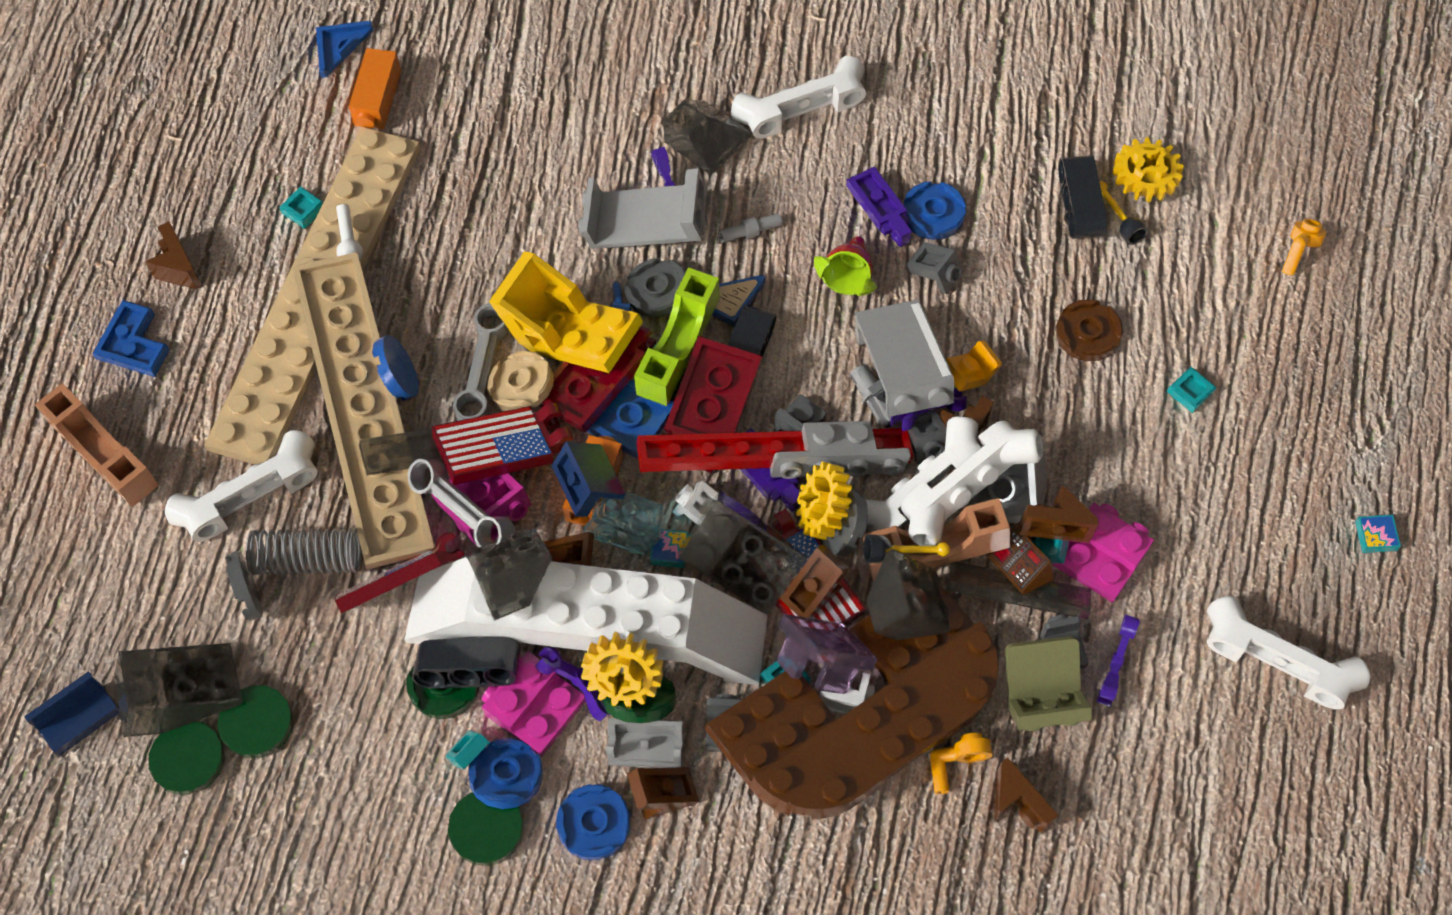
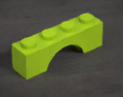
M688 267L675 293L672 312L665 331L657 345L653 349H647L634 375L636 395L668 406L689 363L698 336H702L720 299L719 278Z

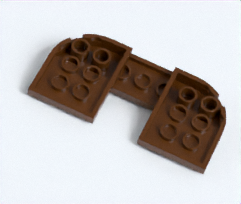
M932 574L849 629L848 635L889 684L839 719L834 716L793 665L706 723L705 730L754 794L771 808L786 815H790L791 812L811 816V819H824L842 814L884 786L886 780L937 744L941 745L965 728L980 714L990 698L997 681L998 658L995 645L982 622L979 621L974 624Z

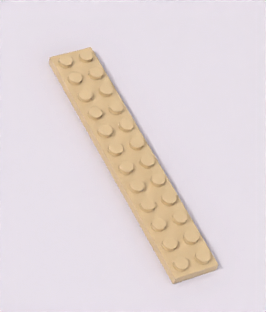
M361 127L292 266L337 257V247L342 241L336 207L341 204H347L350 207L354 239L360 243L363 249V256L360 260L363 272L421 149L419 142ZM292 267L204 443L207 451L254 465L264 463L276 456L283 436L287 433L317 367Z

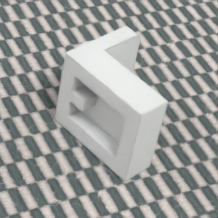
M700 481L692 486L687 484L681 489L675 498L678 504L672 513L677 517L685 514L712 535L717 532L734 506L704 481Z
M863 672L859 691L852 690L850 685L843 682L833 681L831 684L823 682L819 697L830 710L846 714L874 694L875 686L868 685L871 673Z

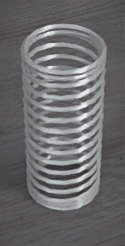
M335 528L332 533H330L329 529H326L324 533H322L321 529H318L316 534L313 529H310L308 534L305 529H302L300 535L296 529L293 530L292 534L288 529L284 534L281 530H278L276 534L273 530H270L268 534L265 530H262L261 533L258 530H252L248 535L246 543V562L248 570L252 575H262L264 572L266 575H270L271 572L274 575H277L279 572L282 574L287 572L290 574L295 572L302 574L303 571L306 574H309L311 571L314 574H317L319 571L325 574L327 570L330 574L334 573L335 570L337 573H341L343 570L345 573H357L361 564V546L356 528H350L348 533H346L344 528L340 530V533ZM295 533H296V538H297V558H296V561H295V554H294V538H295ZM263 534L265 535V541H266V556H265V562H264ZM271 534L273 536L274 553L272 562L270 555ZM279 534H280V536H281V547H282V549H281V560H280V561H279V555H278V539H279ZM287 534H288V537H289V559H288V561H287V555H286V539H287ZM303 534H304V539H305V556H304V561H303V554H302V538H303ZM311 534H312V540H313L312 561H311V554H310V538H311ZM319 534H320V543H321L320 560H319V554H318V537H319ZM327 535H328V559H327V553H326V537H327ZM335 536H336V558H335V553H334V537H335ZM342 537H344V556L342 553ZM255 538H256V544H257V563L255 562V556H254V540H255ZM339 557H340V563H341V569H340V570H338V568H337L338 561H339ZM315 558L318 567L317 570H314L313 568L315 564ZM323 558H324V563H325V566H326V567H325V570H322V568H321L322 563H323ZM331 558L334 566L332 570H330L329 568ZM307 559L310 567L309 570H306ZM299 560L302 567L301 571L298 570ZM291 562L294 567L293 571L290 570ZM283 563L286 567L285 571L282 570ZM268 564L270 567V571H266ZM275 564L278 567L277 571L274 570Z

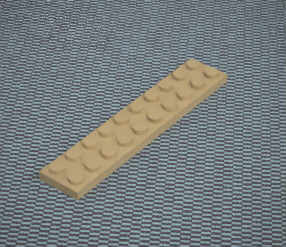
M358 253L294 265L292 269L366 570L408 560L432 550L435 546L421 494L414 492L408 483V470L412 464V459L396 398L385 387L378 374L377 365L381 364L379 356L374 358L372 354L373 344L380 337Z

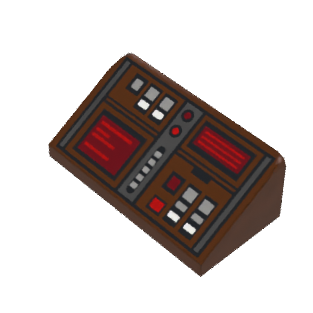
M1012 523L1009 525L1010 548L985 555L1020 593L1025 595L1054 580L1052 564L1027 536L1019 535V528Z

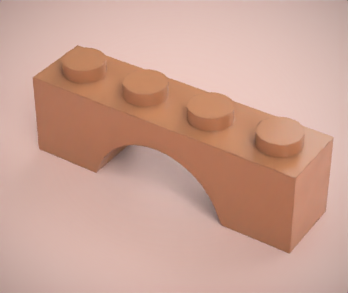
M63 383L34 404L49 424L131 507H134L159 486L147 467L126 446L123 447Z
M1000 498L966 506L955 519L944 525L941 542H945L950 546V553L947 556L942 557L937 553H892L885 562L868 563L873 583L887 581L1010 548V527ZM896 525L865 533L862 538L863 545L867 534H876L888 538L891 545L918 546L909 537L908 531L902 530Z

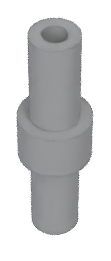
M778 213L760 219H755L754 217L741 221L740 225L718 231L721 243H725L741 237L746 239L759 236L761 231L781 226L782 220Z

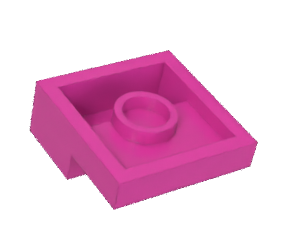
M508 473L454 485L489 516H504L510 521H519L527 514L528 507L532 505L524 487ZM431 494L434 501L476 545L474 530ZM495 523L493 524L491 529L492 541L497 539V537L499 536L498 528Z
M1093 502L1089 510L1098 518L1099 525L1089 543L1069 541L1065 562L1053 563L1052 565L1113 603L1150 549L1154 539L1149 537L1148 529L1142 524L1133 522L1130 525L1118 518L1119 512L1113 506L1105 503L1099 506Z
M527 651L523 657L519 658L515 682L507 686L488 687L482 697L484 702L482 709L486 717L517 740L524 741L531 747V750L536 754L538 753L540 757H543L586 703L584 694L557 676V673L553 672L546 675L538 671L535 665L540 659Z

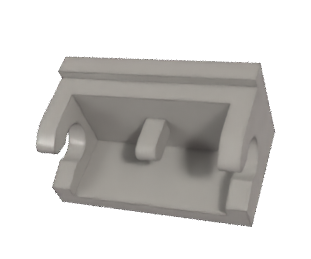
M608 718L609 740L608 745H606L608 766L682 767L683 722L655 721L629 723L619 719Z

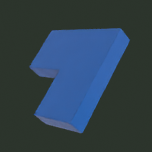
M122 300L92 353L95 359L156 377L170 349L167 344L143 337L155 315L152 308Z

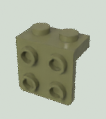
M1074 636L1011 643L1006 647L1008 710L1019 730L1038 731L1047 726H1074L1079 724V722L1092 720L1091 706L1081 692L1079 642Z

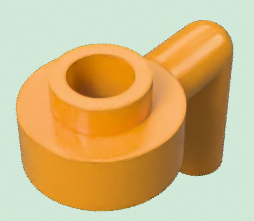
M1305 218L1303 221L1295 223L1290 235L1294 241L1283 266V273L1295 275L1306 246L1314 248L1322 246L1327 234L1326 230L1322 228V223L1310 218Z
M968 733L960 737L961 741L956 742L954 746L932 750L930 762L935 794L940 795L950 792L946 762L974 763L990 759L993 756L991 740L983 738L981 733Z

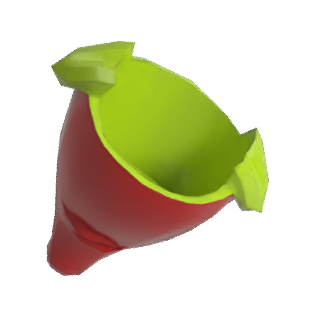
M856 236L849 243L835 247L825 257H814V267L818 276L836 293L849 296H865L872 294L878 288L872 280L873 263L865 248L862 237Z

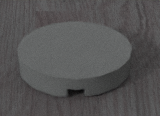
M653 258L638 264L630 271L624 292L634 311L647 317H663L671 314L675 293L686 273L684 268L676 261L668 259V262L661 261L660 258Z
M852 488L847 495L852 501L849 509L846 510L848 513L847 518L842 517L841 530L835 529L834 537H827L826 540L819 539L821 545L824 544L838 557H847L853 553L858 545H854L857 538H863L867 528V503L865 498L859 495L860 491Z
M239 550L226 554V571L234 596L239 602L245 601L247 607L242 611L243 616L249 621L263 617L259 593L254 578L248 570L244 555Z

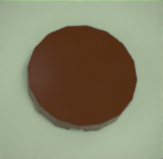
M1093 299L1078 300L1068 304L1060 314L1055 328L1056 338L1062 349L1073 358L1083 361H1100L1109 357L1118 348L1123 334L1122 321L1115 310L1109 306L1106 308L1100 305L1099 301Z

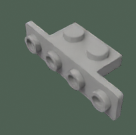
M871 421L803 423L801 432L805 451L776 452L771 464L770 474L773 478L793 479L805 477L807 473L813 474L814 465L820 466L821 462H827L844 467V473L854 477L865 474L891 476L905 471L911 455L908 448L876 449Z

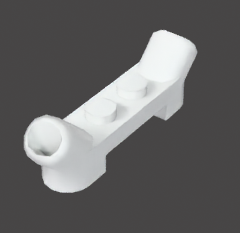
M844 56L840 59L834 74L809 80L807 83L794 88L783 89L765 98L741 92L736 95L731 109L732 118L736 122L748 125L754 137L763 139L781 133L782 121L833 104L838 113L858 105L866 95V90L860 82L865 72L864 65L856 57Z
M952 417L947 422L945 451L937 458L931 455L925 459L917 468L920 472L911 480H908L907 477L900 480L891 489L893 495L886 501L866 500L868 508L866 531L873 532L895 525L903 529L909 524L907 519L901 514V505L904 498L923 481L931 488L952 469H957L982 448L977 442L978 424L974 419Z
M1003 420L991 425L978 436L983 445L979 451L932 489L923 481L904 498L901 510L910 520L909 537L918 546L938 545L942 539L944 521L959 508L967 505L976 494L987 485L995 482L998 476L1013 464L1037 463L1043 456L1041 435L1035 429L1016 430L1011 424Z
M291 430L284 434L276 456L264 463L251 466L244 474L233 480L220 483L215 490L202 497L180 493L172 495L165 506V515L168 522L174 526L187 528L192 539L196 542L206 541L229 529L223 518L283 484H285L289 493L292 494L311 483L317 475V469L310 460L315 447L314 441L308 434L302 431Z
M1233 596L1221 597L1214 600L1207 609V615L1213 626L1207 639V644L1213 651L1234 662H1237L1245 652L1308 683L1309 685L1304 697L1332 709H1342L1345 706L1349 693L1365 689L1369 684L1371 678L1370 671L1362 659L1355 656L1330 663L1317 657L1307 647L1295 646L1283 640L1278 633L1272 630L1260 629L1248 622L1238 598Z

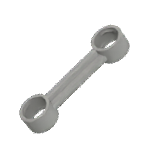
M490 303L481 306L474 315V322L479 336L466 390L460 392L453 402L457 421L489 414L485 398L488 377L497 341L504 338L509 331L504 322L493 329H486L481 326L484 319L490 316L499 317ZM468 402H478L483 405L482 410L476 415L465 416L460 413L462 406Z
M417 459L410 465L408 483L411 489L419 494H433L474 530V540L480 550L484 552H504L511 548L515 540L513 523L504 516H489L448 481V472L443 462L437 459ZM427 467H429L431 472V480L428 486L425 483ZM494 523L499 532L498 541L495 545L491 540V529Z

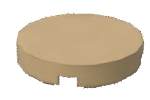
M531 351L515 352L507 356L508 360L502 364L499 362L494 366L488 377L487 389L493 402L503 411L531 406L533 409L548 397L553 387L554 374L551 367L538 353Z

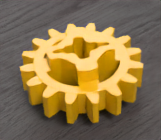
M1145 137L1142 144L1137 139H1133L1131 146L1124 144L1121 152L1116 155L1112 175L1117 176L1115 184L1125 185L1124 194L1131 191L1134 192V200H1138L1142 195L1145 196L1147 202H1151L1153 196L1162 201L1166 193L1169 195L1174 193L1175 188L1179 187L1183 177L1181 174L1184 165L1179 164L1180 154L1172 155L1173 146L1169 145L1163 148L1161 146L1162 140L1160 139L1155 144L1150 142L1149 137Z
M821 462L820 466H813V474H806L807 483L806 485L801 484L800 489L802 492H799L797 502L801 506L796 512V516L802 517L798 526L804 528V535L826 540L827 537H834L835 529L841 530L842 517L847 518L848 513L846 510L849 509L852 501L850 497H847L852 489V485L846 484L850 475L844 473V467Z
M614 632L612 640L601 635L597 644L593 642L589 644L581 667L584 668L581 677L583 680H589L588 691H599L598 699L600 701L609 697L611 698L612 706H616L618 701L622 700L627 707H631L634 699L640 704H645L647 695L650 697L656 695L657 687H660L663 672H661L664 664L663 660L656 659L658 654L656 648L646 649V639L637 643L634 642V635L632 633H629L626 639H621L619 633Z

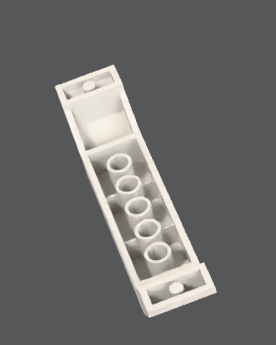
M476 553L437 567L418 577L405 642L420 644L424 640L508 637L518 643L587 651L591 642L597 644L601 635L612 640L614 632H618L621 639H626L628 634L632 633L634 635V642L639 643L641 640L646 639L647 650L654 648L658 650L656 659L686 662L722 677L723 681L759 685L767 615L696 578Z

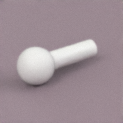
M347 204L338 205L336 209L342 242L337 247V256L357 252L359 260H361L363 249L360 243L354 239L350 207Z

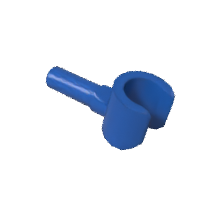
M614 282L612 284L614 295L612 307L631 311V304L622 303L620 283Z

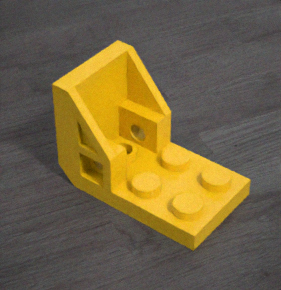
M526 251L523 252L489 300V303L517 342L529 351L544 357L610 373L643 323L638 313L587 302L575 283L535 253Z

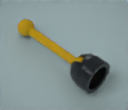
M1099 181L1103 197L1122 220L1119 230L1121 237L1127 245L1139 243L1148 234V227L1139 218L1127 217L1106 190V183Z
M867 534L864 539L863 553L866 563H882L890 558L892 553H937L939 556L944 557L950 553V546L945 542H941L937 546L891 545V542L885 536Z

